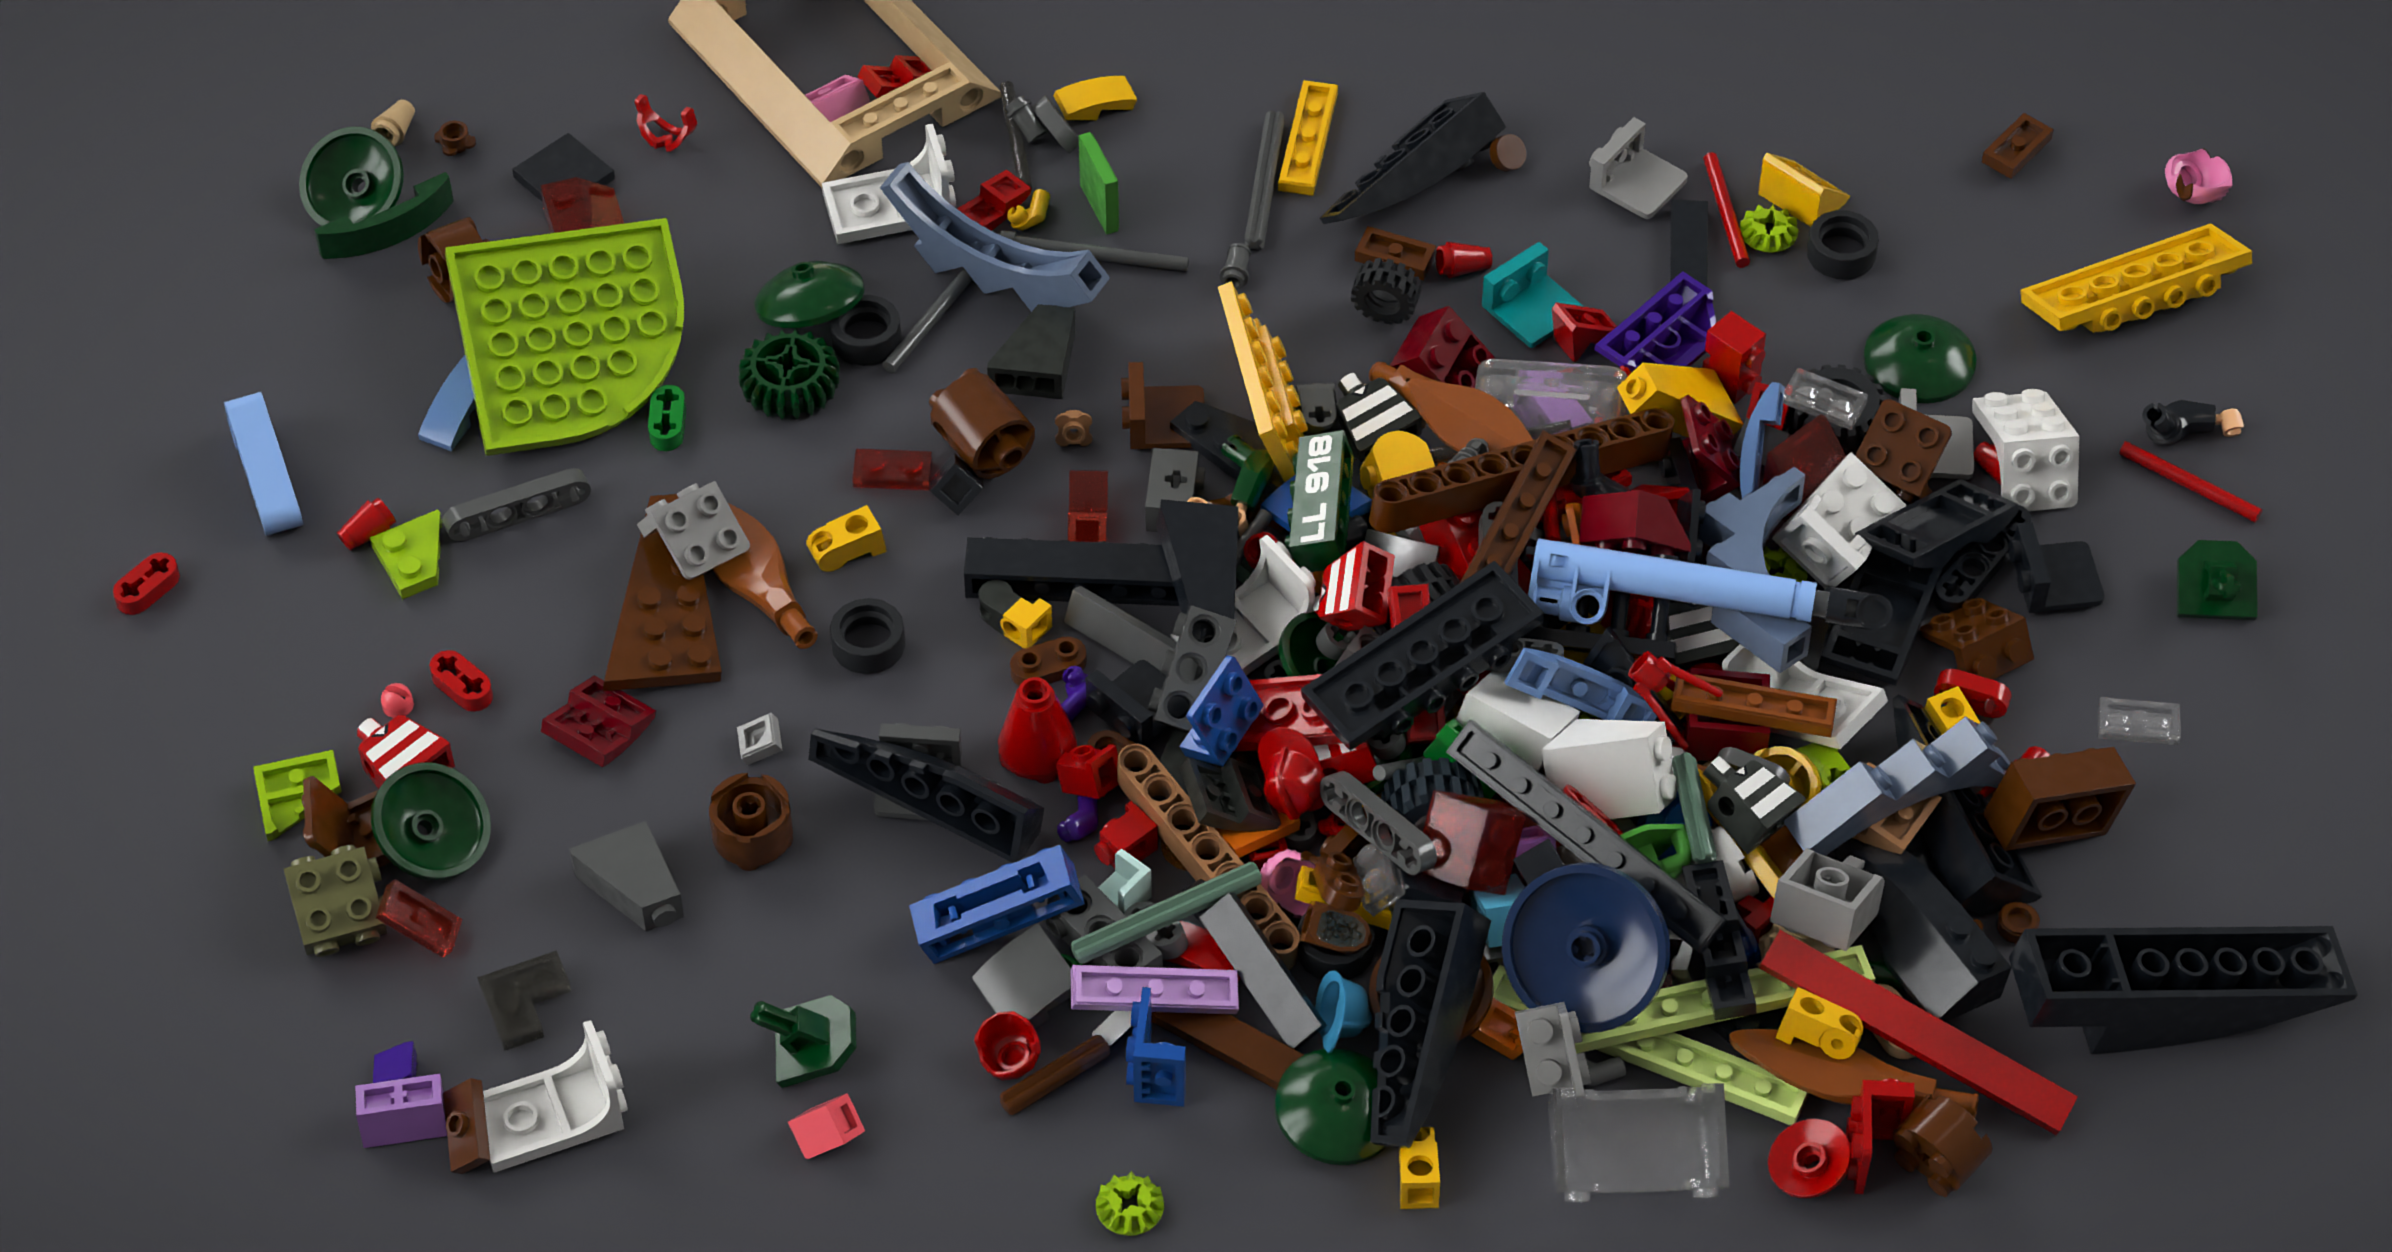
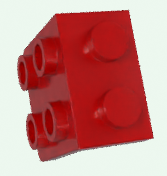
M1892 1078L1881 1081L1863 1079L1860 1095L1852 1096L1851 1118H1847L1846 1136L1851 1143L1852 1159L1846 1179L1854 1180V1194L1864 1193L1872 1158V1139L1893 1140V1131L1911 1113L1915 1099V1083L1901 1082Z

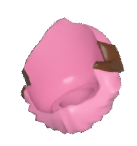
M2205 148L2172 156L2166 164L2165 176L2168 187L2182 201L2192 204L2213 203L2222 200V197L2226 196L2229 188L2232 187V175L2228 164L2218 155L2212 158Z
M1290 849L1280 851L1272 858H1269L1263 864L1260 871L1262 876L1261 885L1290 919H1301L1309 907L1308 903L1295 900L1297 876L1301 867L1307 866L1314 869L1319 858L1308 851L1302 853Z

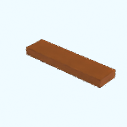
M1694 675L1722 690L1723 695L1716 697L1676 677L1671 710L1829 738L1832 736L1837 699Z

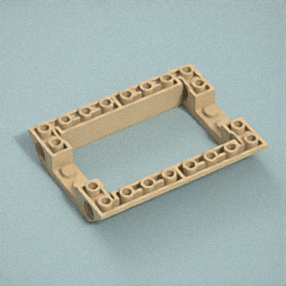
M680 0L668 18L672 28L821 188L823 182L844 179L883 159L882 138L928 114L944 127L1001 98V91L912 0L864 1L932 71L832 122L814 106L734 21L747 14L745 0Z

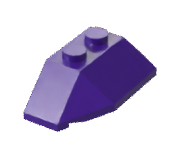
M1682 271L1595 345L1594 350L1618 366L1628 367L1631 372L1642 362L1690 367L1707 353L1704 351L1707 330L1716 324L1713 291Z

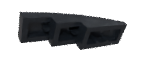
M1723 860L1682 866L1685 887L1727 919V922L1703 953H1699L1714 1019L1722 1020L1757 1014L1756 1001L1748 974L1747 958L1739 931V918Z

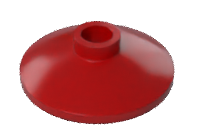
M1806 1119L1796 1122L1783 1130L1771 1146L1768 1156L1770 1176L1778 1188L1790 1196L1797 1198L1821 1196L1834 1189L1846 1176L1852 1159L1851 1145L1844 1132L1832 1122L1823 1119ZM1820 1161L1815 1167L1808 1169L1812 1162Z

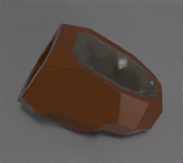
M1317 901L1310 902L1302 924L1300 941L1344 954H1356L1368 948L1371 943L1372 934L1368 923L1359 914L1352 911H1343Z

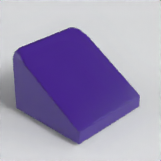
M413 1041L404 1042L374 1055L373 1083L416 1077L417 1053Z

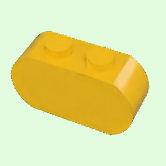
M1392 431L1382 435L1373 445L1361 465L1360 480L1363 488L1368 491L1369 497L1372 499L1374 487L1377 483L1435 467V464L1425 441L1408 432Z

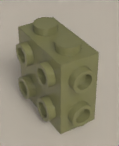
M354 845L342 846L334 849L331 852V856L316 860L314 856L301 857L292 861L290 867L283 868L306 955L315 953L316 957L329 956L340 950L339 946L354 942L357 946L369 945L380 940V935L387 934L385 921L392 919L386 895L378 897L374 883L382 881L376 857L367 859L364 847L355 848Z

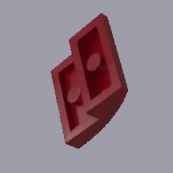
M594 675L570 690L566 705L543 718L541 732L603 768L622 754L643 733L655 718L656 710L621 690L603 691L604 680Z

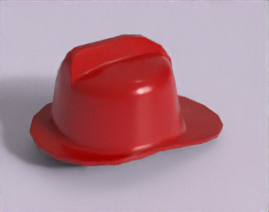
M1277 727L1269 730L1261 738L1258 747L1259 761L1265 776L1264 794L1268 803L1278 812L1286 814L1290 821L1298 819L1307 811L1311 812L1322 808L1325 804L1320 795V782L1325 775L1318 754L1311 741L1302 733L1291 728Z

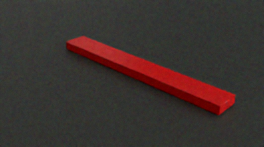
M1779 930L1759 966V969L1795 989L1800 987L1855 1013L1862 1020L1863 1026L1867 1030L2056 1136L2063 1127L2078 1096L1782 930Z

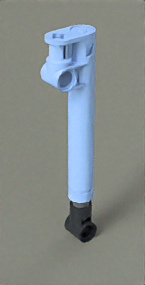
M1538 538L1528 591V596L1544 614L1558 616L1560 621L1584 625H1594L1605 617L1610 590L1786 619L1792 617L1804 622H1811L1812 616L1826 618L1825 623L1871 631L1886 627L1893 615L1889 600L1879 594L1831 587L1830 592L1816 590V582L1803 580L1802 582H1797L1796 579L1541 538ZM1584 596H1594L1599 602V611L1592 618H1583L1577 610V604ZM1540 598L1554 599V600H1557L1558 602H1557V603L1543 602V601H1540ZM1870 601L1881 602L1886 609L1885 619L1878 624L1868 623L1862 615L1864 605Z

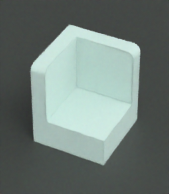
M1120 849L1115 854V872L1098 888L1124 914L1130 906L1138 902L1148 901L1152 897L1151 869L1125 850Z

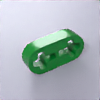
M675 385L660 386L651 395L648 431L651 445L659 451H672L678 448L684 439L686 403L684 392ZM672 401L670 410H664L666 402ZM664 425H670L671 430L668 431L667 435H662Z

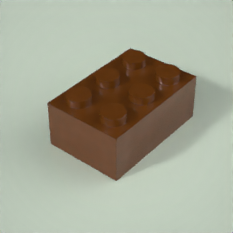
M2115 747L2088 748L2080 752L2055 753L2047 757L2033 759L2021 758L2011 762L1983 815L2004 851L2102 836L2108 833L2134 789L2136 782Z

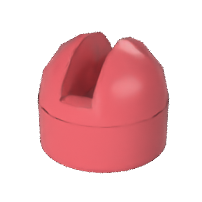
M393 683L386 686L381 695L382 709L389 717L394 718L397 715L406 716L413 710L414 701L412 693L407 686L401 683Z

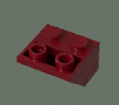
M1446 306L1418 317L1390 366L1398 369L1400 365H1404L1415 373L1433 380L1477 389L1495 357L1450 306Z
M1641 490L1583 496L1579 543L1597 548L1653 557L1656 554L1674 556L1675 553L1691 552V543L1666 497Z

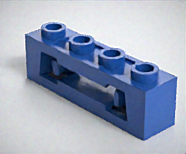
M1057 845L1052 848L1042 849L1035 855L1015 863L1002 865L998 870L978 878L967 879L960 885L943 892L930 894L923 900L909 905L918 944L933 964H936L1085 903L1074 863L1061 845ZM1057 894L1060 897V900L1038 909L1033 905L1036 902H1045V899ZM972 929L973 935L950 943V937L959 933L965 934L968 930Z

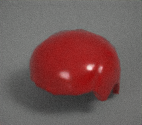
M1014 1011L997 1012L984 1020L975 1034L974 1042L982 1066L987 1073L1002 1081L1018 1079L1033 1070L1041 1053L1040 1040L1033 1025L1027 1018Z

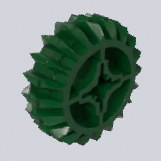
M797 328L791 334H785L781 329L776 336L766 332L764 341L754 339L752 348L745 349L743 359L740 360L739 386L742 388L746 402H751L755 411L764 409L767 417L778 413L781 420L786 415L793 414L798 420L800 413L806 412L812 416L814 407L824 409L826 400L834 399L835 389L838 388L840 382V368L832 346H827L823 337L815 339L811 331L800 335Z

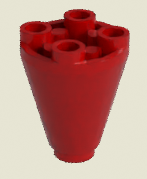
M1032 677L1024 680L1015 693L998 738L999 762L1003 767L1019 777L1036 780L1043 784L1050 783L1057 778L1056 763L1063 753H1070L1073 748L1077 747L1076 733L1053 688L1046 680Z

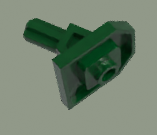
M2197 540L2177 560V617L2256 620L2258 617L2257 560L2237 541Z
M832 995L785 1009H780L760 1001L754 1005V1009L750 1014L752 1022L775 1032L776 1083L781 1088L838 1072L857 1048L856 1013L850 1006Z

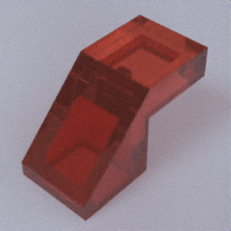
M1070 470L1068 540L1076 542H1107L1108 470Z

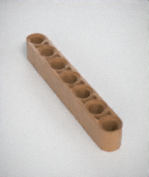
M1130 744L1120 751L1117 766V783L1130 801L1136 804L1158 825V835L1196 881L1199 879L1208 881L1244 865L1214 827L1198 823L1189 796L1149 748L1141 744ZM1140 767L1143 770L1139 772H1133L1128 770V768ZM1161 795L1166 797L1167 799L1164 801H1156L1153 800L1151 797ZM1187 825L1191 827V829L1179 830L1175 828V826ZM1203 854L1213 855L1215 858L1212 860H1204L1201 859L1199 856ZM1261 884L1237 894L1249 914L1258 913L1265 917L1254 921L1270 944L1283 943L1289 947L1286 950L1275 948L1274 950L1288 970L1292 969L1298 959L1300 934L1295 925Z

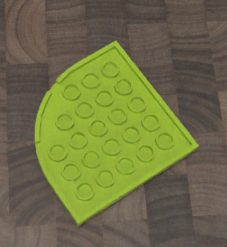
M667 218L445 247V257L486 456L559 446L600 435L618 426L639 411L651 399L652 393L663 384L668 376L681 342L684 322V297Z

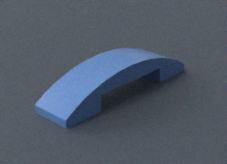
M466 355L458 362L443 383L418 433L419 440L451 452L470 428L469 415L476 407Z
M1772 382L1759 399L1746 428L1740 458L1742 498L1746 494L1753 493L1759 489L1766 424L1781 425L1785 387L1780 383Z
M1523 648L1504 681L1507 686L1539 699L1545 695L1603 720L1655 721L1657 717L1644 698L1635 692L1632 687L1586 665L1541 650Z

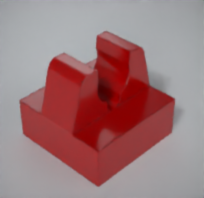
M1748 895L1736 904V907L1740 910L1737 915L1739 926L1742 928V943L1751 952H1753L1752 947L1759 943V938L1769 931L1774 924L1770 922L1774 903L1772 896L1763 903Z

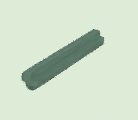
M1682 753L1673 757L1672 766L1674 775L1677 778V790L1692 859L1697 864L1716 861L1717 854L1696 758L1691 756L1690 753Z

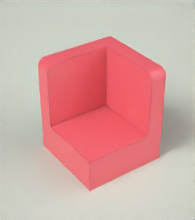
M848 1093L812 1107L788 1121L806 1159L844 1145L865 1132Z

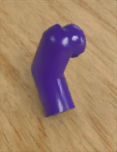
M1071 666L1063 673L1068 698L1061 705L1070 722L1086 707L1085 678L1088 675L1079 666Z
M1077 796L1078 811L1067 816L1066 820L1061 821L1057 826V833L1061 840L1070 842L1074 839L1077 841L1097 829V799Z

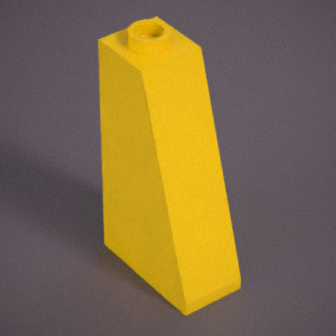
M1642 362L1617 387L1630 414L1653 408L1665 410L1675 419L1673 432L1685 437H1689L1680 399L1686 395H1690L1698 403H1705L1710 412L1719 420H1726L1733 431V435L1743 427V422L1717 373L1712 369Z

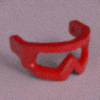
M640 94L634 101L638 111L636 122L640 133L648 144L655 149L665 146L666 152L673 151L696 129L697 120L693 108L686 107L681 112L684 126L683 128H677L663 120L652 110L646 95ZM654 121L671 134L656 137L646 124ZM673 135L678 136L675 141H673Z

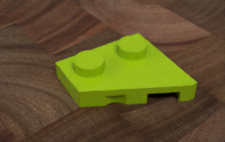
M438 509L370 537L374 552L402 600L438 585V560L440 559L441 550L439 540L440 528H442L441 514Z
M333 750L253 766L268 841L275 840L305 818L302 804V795L304 794L303 780L305 778L314 776L335 794L338 795L342 792Z

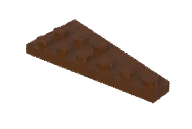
M677 494L650 496L647 508L663 499L670 503L678 499ZM657 531L645 538L641 533L604 678L603 691L721 682L722 670L704 575L702 574L692 580L685 579L659 532Z

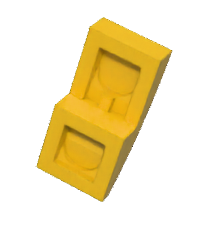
M1107 76L1080 81L1056 90L1053 95L1066 120H1097L1101 110H1133L1137 102V97L1125 76Z

